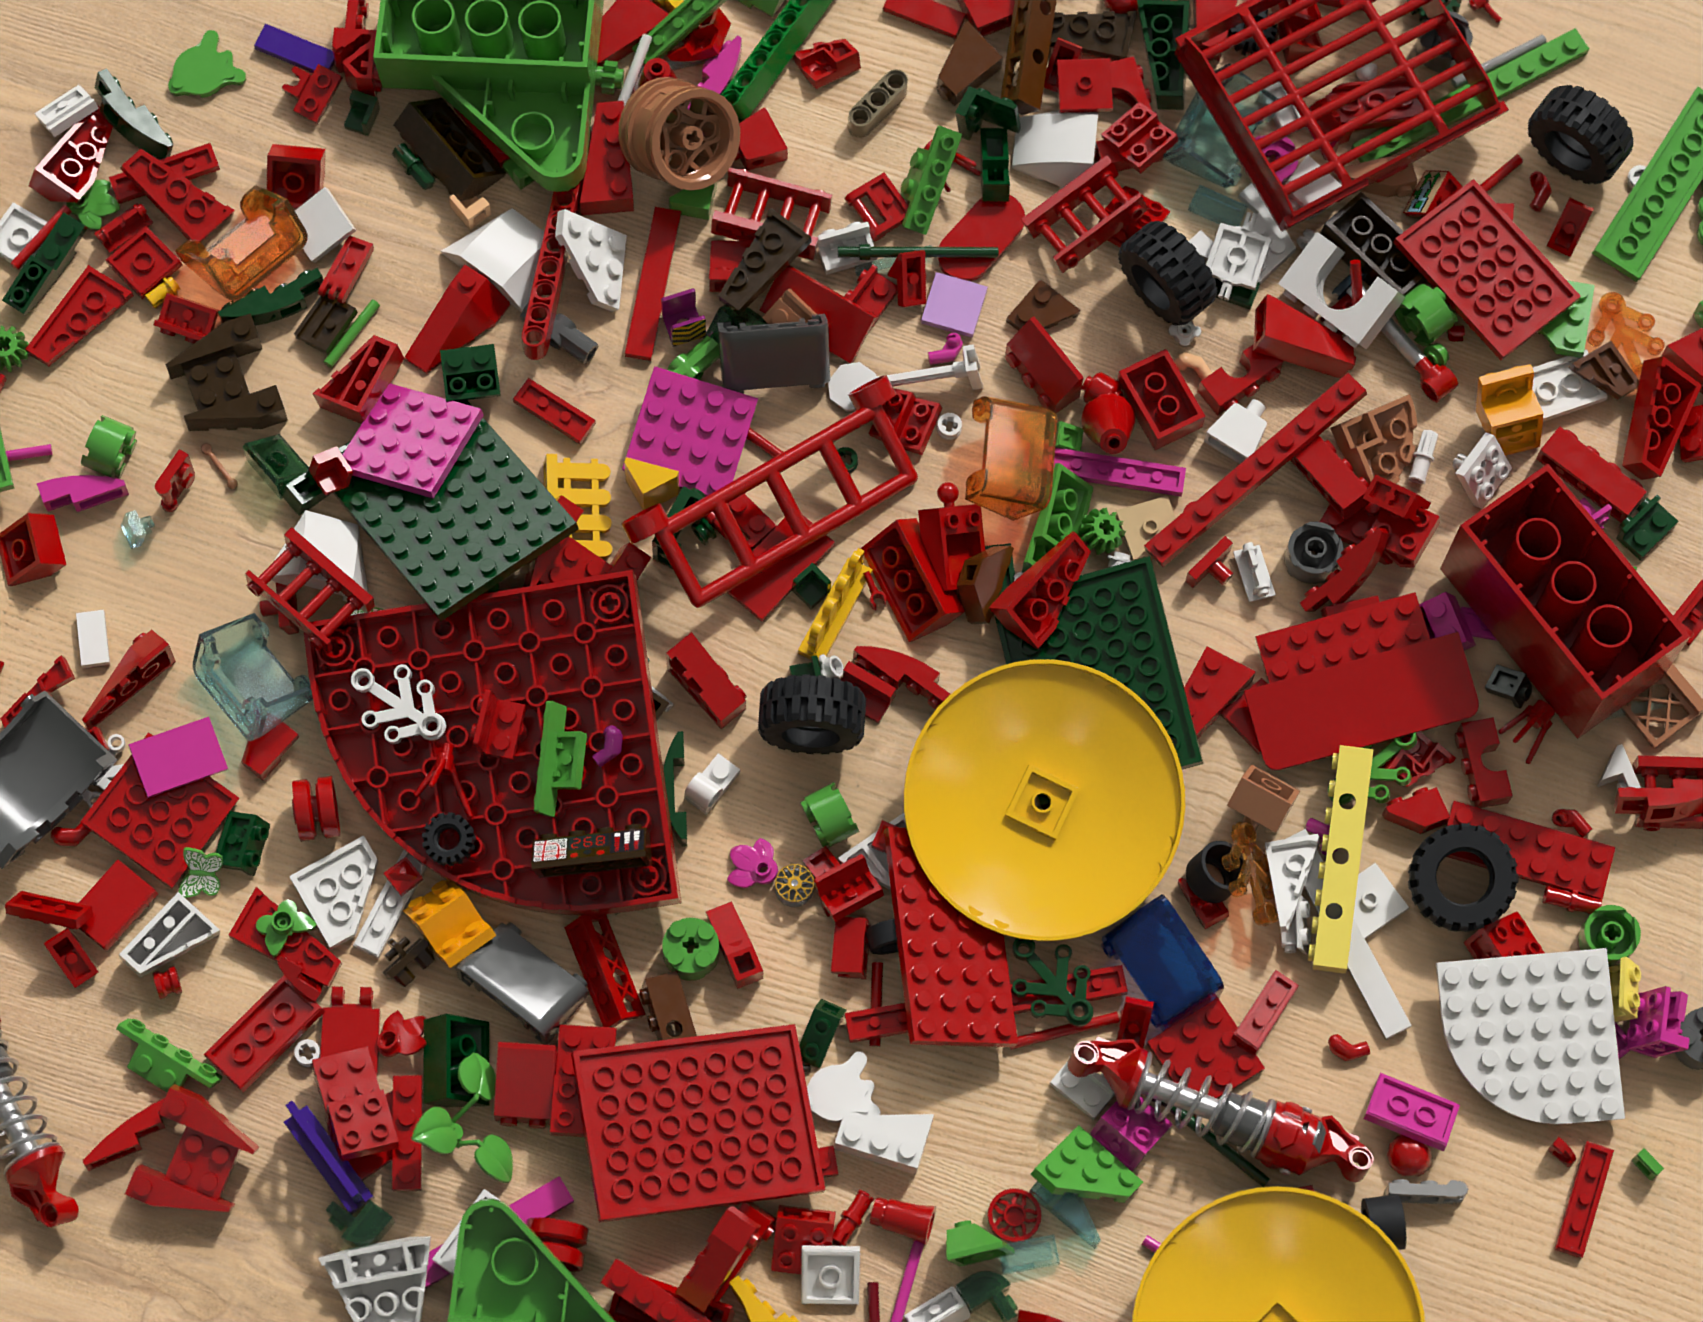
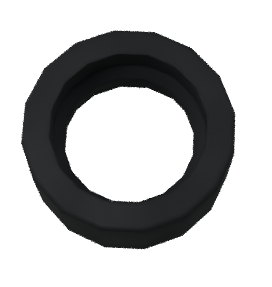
M895 919L879 922L866 930V937L872 954L883 955L898 952Z

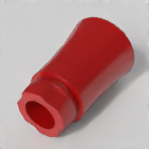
M876 1197L870 1216V1224L927 1245L935 1219L936 1206L918 1205Z

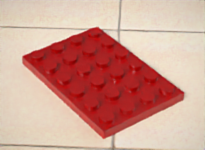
M1474 179L1400 234L1393 242L1434 288L1438 287L1442 290L1448 304L1500 361L1575 304L1581 297Z

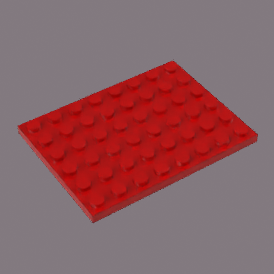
M795 1024L579 1050L571 1053L599 1222L823 1193L826 1190Z

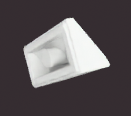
M953 1286L904 1315L907 1322H964L971 1317L967 1304Z

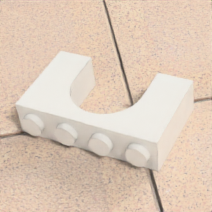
M1316 232L1278 283L1285 289L1282 294L1294 303L1298 299L1305 304L1302 308L1314 318L1318 314L1325 319L1322 324L1331 331L1337 332L1338 329L1346 334L1343 340L1354 348L1359 344L1367 349L1406 297L1377 277L1363 297L1352 307L1342 310L1329 308L1323 296L1324 282L1345 252Z

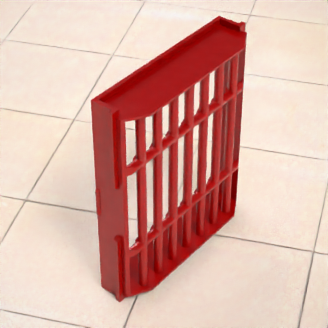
M1247 0L1175 38L1177 43L1175 56L1281 232L1375 182L1379 183L1406 169L1414 161L1492 121L1509 110L1504 101L1499 103L1489 77L1441 0H1410L1382 16H1379L1372 4L1377 0H1354L1272 44H1269L1262 31L1321 0H1298L1258 22L1255 21L1254 16L1285 0ZM1422 7L1429 20L1393 39L1385 25ZM1360 9L1364 10L1370 22L1283 67L1276 53ZM1243 22L1245 23L1247 28L1203 51L1199 49L1198 46ZM1435 29L1443 42L1407 61L1399 47ZM1372 32H1377L1384 44L1299 89H1296L1289 77ZM1249 38H1254L1260 48L1259 51L1217 73L1214 72L1208 62L1209 59ZM1449 51L1456 65L1420 83L1413 69ZM1386 54H1390L1397 64L1395 68L1311 112L1303 100L1304 97ZM1263 60L1268 61L1274 71L1273 73L1228 95L1221 82ZM1463 74L1470 87L1434 106L1426 92ZM1400 76L1404 77L1411 89L1326 134L1323 133L1316 122ZM1277 82L1281 83L1287 95L1242 118L1235 104ZM1477 96L1485 110L1448 129L1440 114ZM1413 99H1418L1425 110L1340 156L1336 155L1330 145L1331 142ZM1289 105L1295 106L1301 116L1300 118L1255 140L1248 128L1249 126ZM1427 121L1433 123L1439 135L1351 180L1344 165ZM1304 127L1309 129L1314 140L1269 163L1262 149ZM1316 150L1323 152L1328 161L1327 163L1284 186L1282 185L1275 172ZM1331 172L1336 174L1342 184L1341 187L1296 211L1293 210L1288 198L1289 194Z

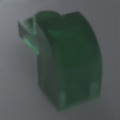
M369 1200L356 1218L333 1201L326 1209L328 1216H330L328 1222L340 1231L344 1228L347 1229L341 1238L343 1242L353 1247L377 1243L395 1223L391 1215L371 1200Z
M981 1271L972 1274L956 1285L955 1289L967 1304L970 1314L991 1302L1003 1322H1012L1016 1319L1017 1314L1015 1311L1018 1308L1010 1295L1004 1296L1003 1294L1010 1288L1011 1284L1002 1275L992 1271Z

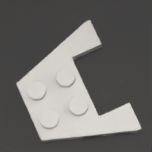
M1250 183L1239 194L1238 199L1258 216L1253 230L1260 235L1272 238L1258 283L1261 284L1295 252L1296 247L1287 231H1280L1255 187ZM1200 230L1188 242L1195 246L1196 251L1207 262L1214 242Z

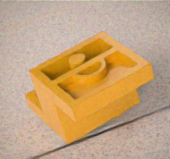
M1531 364L1516 366L1497 373H1488L1478 378L1476 413L1484 431L1495 436L1505 456L1540 447L1544 413L1533 391L1534 371Z
M442 880L436 883L431 888L432 891L423 897L413 899L403 912L430 944L429 947L433 953L449 968H452L497 935L491 926L481 918L467 894L455 883Z

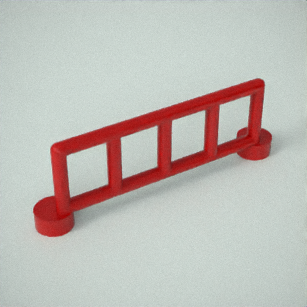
M882 375L850 392L848 396L856 409L855 412L668 518L661 503H658L626 519L621 525L629 540L634 544L654 534L691 604L696 608H700L915 484L918 480V474L881 405L896 395L887 375ZM872 421L899 474L867 493L860 495L834 442ZM819 451L847 504L808 526L781 472ZM767 482L794 535L755 557L727 503ZM713 512L741 565L701 588L673 534Z

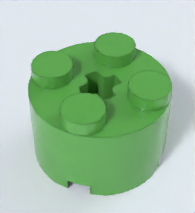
M1419 284L1406 294V298L1394 312L1403 330L1407 334L1412 331L1417 336L1414 341L1425 347L1433 343L1458 321L1456 314L1444 302L1446 296L1438 287L1432 289L1425 284Z
M102 415L101 421L97 420L88 437L85 447L88 448L89 453L88 457L82 455L81 465L108 477L120 479L126 467V463H123L126 454L131 455L137 444V440L134 439L136 431L131 426Z
M834 782L804 797V801L800 802L810 824L814 821L817 824L813 828L822 847L827 845L831 847L860 832L856 823L853 822L852 814Z
M1617 905L1602 906L1590 914L1582 925L1578 936L1580 950L1607 948L1608 966L1620 965L1622 957L1629 958L1636 950L1640 942L1641 930L1636 918L1632 917L1623 907Z
M684 918L673 922L667 929L662 942L663 959L671 972L678 971L680 979L687 981L700 980L716 967L719 960V940L712 925L698 918ZM689 945L695 947L693 953H687Z

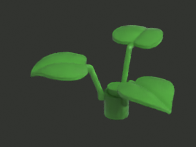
M472 1053L462 1060L458 1069V1078L461 1086L465 1091L473 1094L472 1099L453 1118H450L449 1113L441 1107L428 1109L417 1122L411 1140L421 1143L439 1154H449L455 1147L476 1145L479 1148L476 1149L474 1157L478 1166L497 1181L509 1183L513 1173V1157L508 1144L496 1135L486 1136L483 1142L481 1140L462 1141L463 1129L456 1123L478 1101L479 1096L486 1101L491 1100L495 1096L496 1074L492 1066L481 1055Z

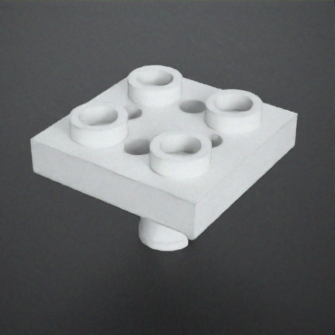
M1485 432L1468 456L1460 453L1457 457L1462 460L1455 458L1453 461V468L1457 470L1455 474L1473 506L1481 509L1492 498L1496 489L1512 469L1495 436Z

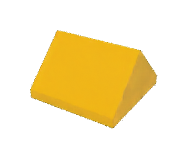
M628 457L625 458L626 482L642 510L658 503L662 504L679 494V471Z

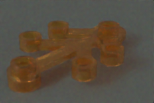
M1606 293L1599 301V310L1602 315L1595 329L1590 331L1587 338L1588 343L1594 347L1600 346L1605 339L1604 331L1612 319L1616 330L1610 341L1613 342L1617 349L1622 344L1632 371L1635 375H1640L1643 364L1633 341L1647 347V351L1654 356L1662 353L1665 343L1661 338H1653L1626 325L1623 317L1637 322L1638 328L1643 332H1648L1653 328L1655 318L1651 314H1643L1626 306L1624 298L1619 293ZM1607 304H1614L1616 309H1610ZM1642 320H1648L1651 325H1644ZM1592 335H1599L1601 340H1594L1592 338ZM1651 344H1658L1660 349H1654Z
M1237 822L1232 826L1231 838L1234 842L1229 854L1222 857V864L1227 871L1239 868L1241 853L1244 862L1237 880L1230 882L1229 890L1235 898L1246 895L1247 885L1250 881L1256 903V908L1252 913L1253 919L1257 925L1266 927L1276 923L1278 920L1275 906L1271 902H1265L1264 897L1267 900L1275 898L1272 881L1265 873L1270 871L1267 855L1255 844L1256 832L1254 827L1249 822Z

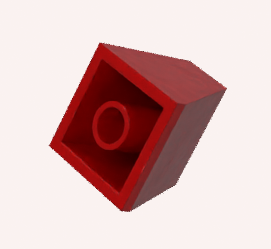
M498 1042L494 1118L495 1121H500V1125L515 1127L517 1123H529L528 1126L531 1128L542 1129L546 1128V1125L551 1124L553 1085L557 1064L556 1045Z

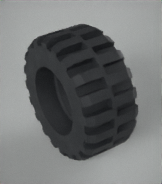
M1572 85L1553 88L1528 121V135L1531 138L1533 147L1538 149V154L1544 157L1550 166L1557 168L1563 175H1568L1575 181L1581 180L1585 184H1600L1613 177L1632 151L1633 132L1631 127L1627 126L1628 122L1625 117H1621L1620 111L1615 106L1612 107L1608 104L1609 101L1603 97H1598L1591 90L1586 91L1584 87H1573Z
M1160 221L1149 222L1120 246L1118 260L1122 265L1121 269L1123 274L1126 275L1128 283L1134 288L1138 297H1141L1144 304L1151 308L1158 317H1162L1165 322L1172 323L1175 326L1186 325L1215 301L1217 287L1215 278L1212 277L1211 269L1207 267L1204 258L1196 251L1195 246L1192 243L1190 244L1182 233L1177 232L1173 226H1168L1167 223Z
M822 675L780 677L775 681L767 683L760 693L758 731L762 739L767 741L768 744L777 746L782 750H791V752L829 754L851 750L864 737L866 698L857 686L834 677L827 678Z
M1461 823L1459 825L1446 826L1428 836L1413 854L1412 862L1409 865L1408 887L1411 890L1414 904L1419 907L1420 913L1425 918L1430 919L1434 925L1444 927L1449 931L1469 932L1494 923L1501 915L1506 913L1511 901L1515 898L1519 874H1516L1517 863L1509 852L1511 849L1499 839L1500 836L1494 832L1487 831L1485 827ZM1464 851L1475 854L1485 863L1488 869V888L1485 894L1476 902L1470 904L1454 903L1448 900L1438 888L1436 879L1438 867L1445 857L1455 852Z

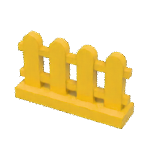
M546 453L543 462V486L555 499L562 495L578 507H591V515L582 514L576 522L579 530L575 533H592V541H575L600 558L607 559L612 553V546L607 541H600V533L608 532L612 521L606 515H599V507L609 505L611 494L607 490L599 489V482H604L609 478L610 468L606 464H598V459L592 458L590 463H570V458H563V462H557V454ZM558 481H563V488H558ZM571 481L591 482V489L571 488Z
M858 548L850 558L848 557L802 641L798 654L810 660L811 656L817 655L818 662L820 655L828 656L867 584L863 573L869 571L872 574L873 569L863 565L864 550Z

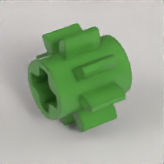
M605 60L604 67L597 66L595 86L601 87V93L614 95L616 89H622L624 69H618V62Z

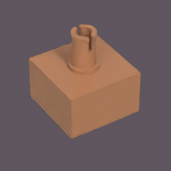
M1251 764L1242 776L1227 804L1228 807L1244 815L1235 833L1242 839L1251 841L1259 824L1276 833L1286 819L1300 791Z

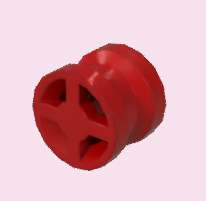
M175 966L169 967L167 971L162 973L160 971L152 973L160 1000L166 998L171 993H183Z

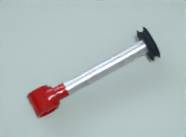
M1361 272L1362 281H1363V280L1365 279V277L1367 276V273L1363 274V273ZM1351 274L1333 290L1332 294H1338L1337 300L1343 298L1347 293L1352 298ZM1362 286L1363 295H1364L1367 290ZM1392 318L1388 320L1381 330L1382 333L1422 376L1420 378V385L1430 400L1437 403L1458 387V380L1449 368L1444 365H1433Z

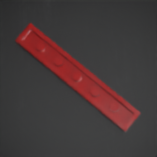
M661 207L654 208L625 357L652 361L662 312L661 298L665 297L681 211Z

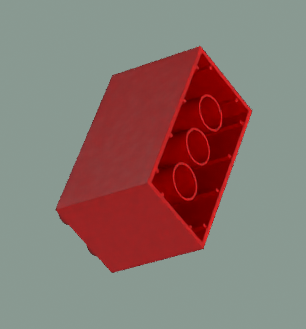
M1549 464L1543 466L1461 524L1440 568L1577 739L1662 679L1690 638L1684 628Z

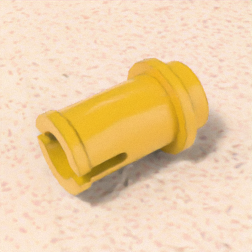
M172 277L168 279L163 278V283L148 294H145V297L154 309L164 302L166 293L178 295L177 292L181 288Z

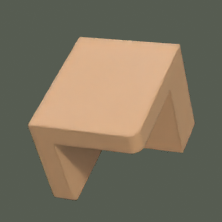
M454 194L449 197L450 208L469 230L491 215L490 204L484 197L478 199L475 196L472 199L459 201Z

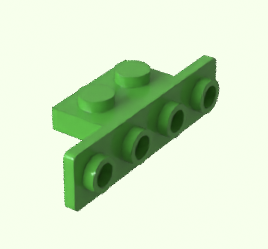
M937 126L929 150L918 147L912 155L908 176L901 185V196L903 199L910 201L902 223L903 227L924 235L927 234L960 143L961 133L943 126Z
M554 701L546 702L543 715L544 725L540 742L541 752L537 769L536 794L534 797V812L548 817L555 816L557 792L559 789H581L587 733L581 731L564 732L567 707Z
M128 1018L118 1024L116 1030L139 1044L127 1068L168 1093L169 1088L175 1084L183 1087L188 1075L208 1088H212L221 1082L223 1077L216 1072L214 1067L194 1059L189 1051L181 1048L178 1049L170 1044L165 1036L151 1032L145 1028V1024L141 1021Z

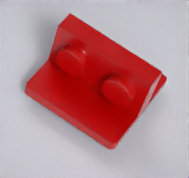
M863 854L847 860L845 863L814 879L824 913L827 917L831 916L835 922L884 896L881 886L869 871Z

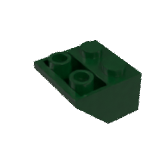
M494 344L440 350L446 402L501 396Z

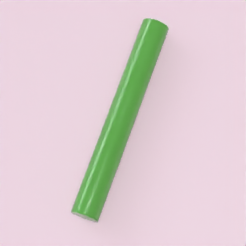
M372 299L323 361L328 367L333 368L380 307L378 302Z

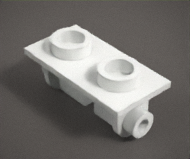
M1249 542L1242 546L1243 549L1233 551L1249 602L1275 596L1276 594L1260 545L1254 546L1252 542Z
M1300 896L1291 927H1289L1288 931L1281 932L1282 948H1284L1285 953H1295L1296 948H1298L1304 954H1308V945L1311 944V933L1309 928H1307V918L1310 917V905L1303 896Z

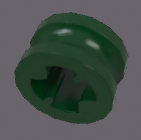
M849 447L838 449L837 451L840 456H844V458H846V455L850 456L851 464L848 465L846 463V468L849 473L854 472L858 466L856 452Z
M701 518L699 519L700 523L698 525H691V528L699 541L707 545L709 543L708 540L710 538H717V535L708 521Z

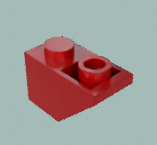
M1427 787L1418 789L1412 793V797L1404 800L1402 797L1395 798L1387 803L1382 813L1385 820L1419 834L1444 826L1450 819V815L1437 787L1430 790Z

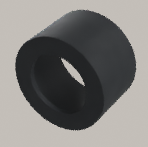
M1225 841L1209 843L1188 862L1186 867V880L1190 889L1197 897L1209 903L1225 901L1245 884L1249 875L1248 863L1242 852L1234 845ZM1206 864L1215 866L1221 872L1224 885L1217 882L1210 875Z
M1399 1195L1363 1198L1361 1214L1378 1226L1398 1250L1405 1249L1407 1242L1406 1223Z

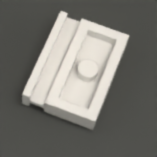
M77 85L37 111L35 115L39 122L56 137L99 109L95 100L91 99L90 95L80 85Z

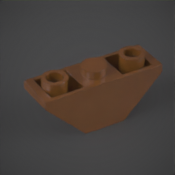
M994 546L964 561L957 588L969 623L990 624L993 613L989 607L998 598L1002 590L1004 577L1014 550L1012 546Z

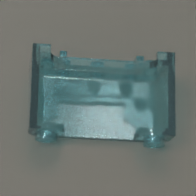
M1229 63V64H1227V65H1225V66H1223V67H1221V68L1215 70L1214 72L1217 73V72H1219V71H1221V70L1227 68V67L1230 66L1231 64ZM1240 72L1221 83L1228 95H1231L1255 81ZM1264 89L1235 104L1242 118L1278 100V98ZM1196 92L1174 132L1178 135L1179 142L1170 148L1163 158L1171 164L1223 188L1234 187L1242 176L1240 173L1241 167L1237 164L1238 159L1198 92ZM1276 113L1249 126L1248 128L1251 131L1252 135L1254 134L1258 125L1262 124L1265 121L1269 122Z
M255 613L200 633L192 665L198 681L241 734L249 741L264 736L313 700L309 678L302 674L293 679L267 648L269 629Z

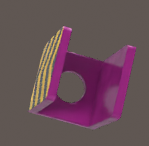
M694 288L661 298L662 318L673 347L706 337L705 316L699 317L696 309V292ZM681 319H687V321H684V322H681V323H678V324H677V322H678L679 320H681Z

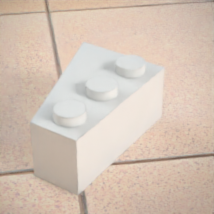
M178 892L119 954V958L141 978L220 935V929Z
M934 1114L843 1116L834 1149L916 1175Z

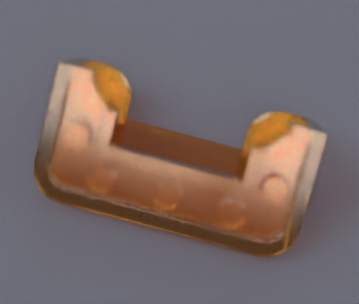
M257 185L247 191L240 201V208L245 219L208 249L201 242L193 239L186 241L175 250L180 260L220 295L231 301H238L298 253L308 240L307 231L288 199Z
M988 396L973 400V419L979 423H986L982 469L975 471L967 478L965 500L1012 521L1045 509L1052 495L1057 430L1056 413L1045 407Z

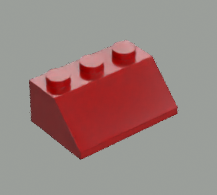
M1033 316L1007 343L1005 359L1011 368H1017L1022 374V381L1027 388H1033L1038 394L1040 404L1046 410L1050 409L1055 415L1080 397L1084 377L1035 316Z

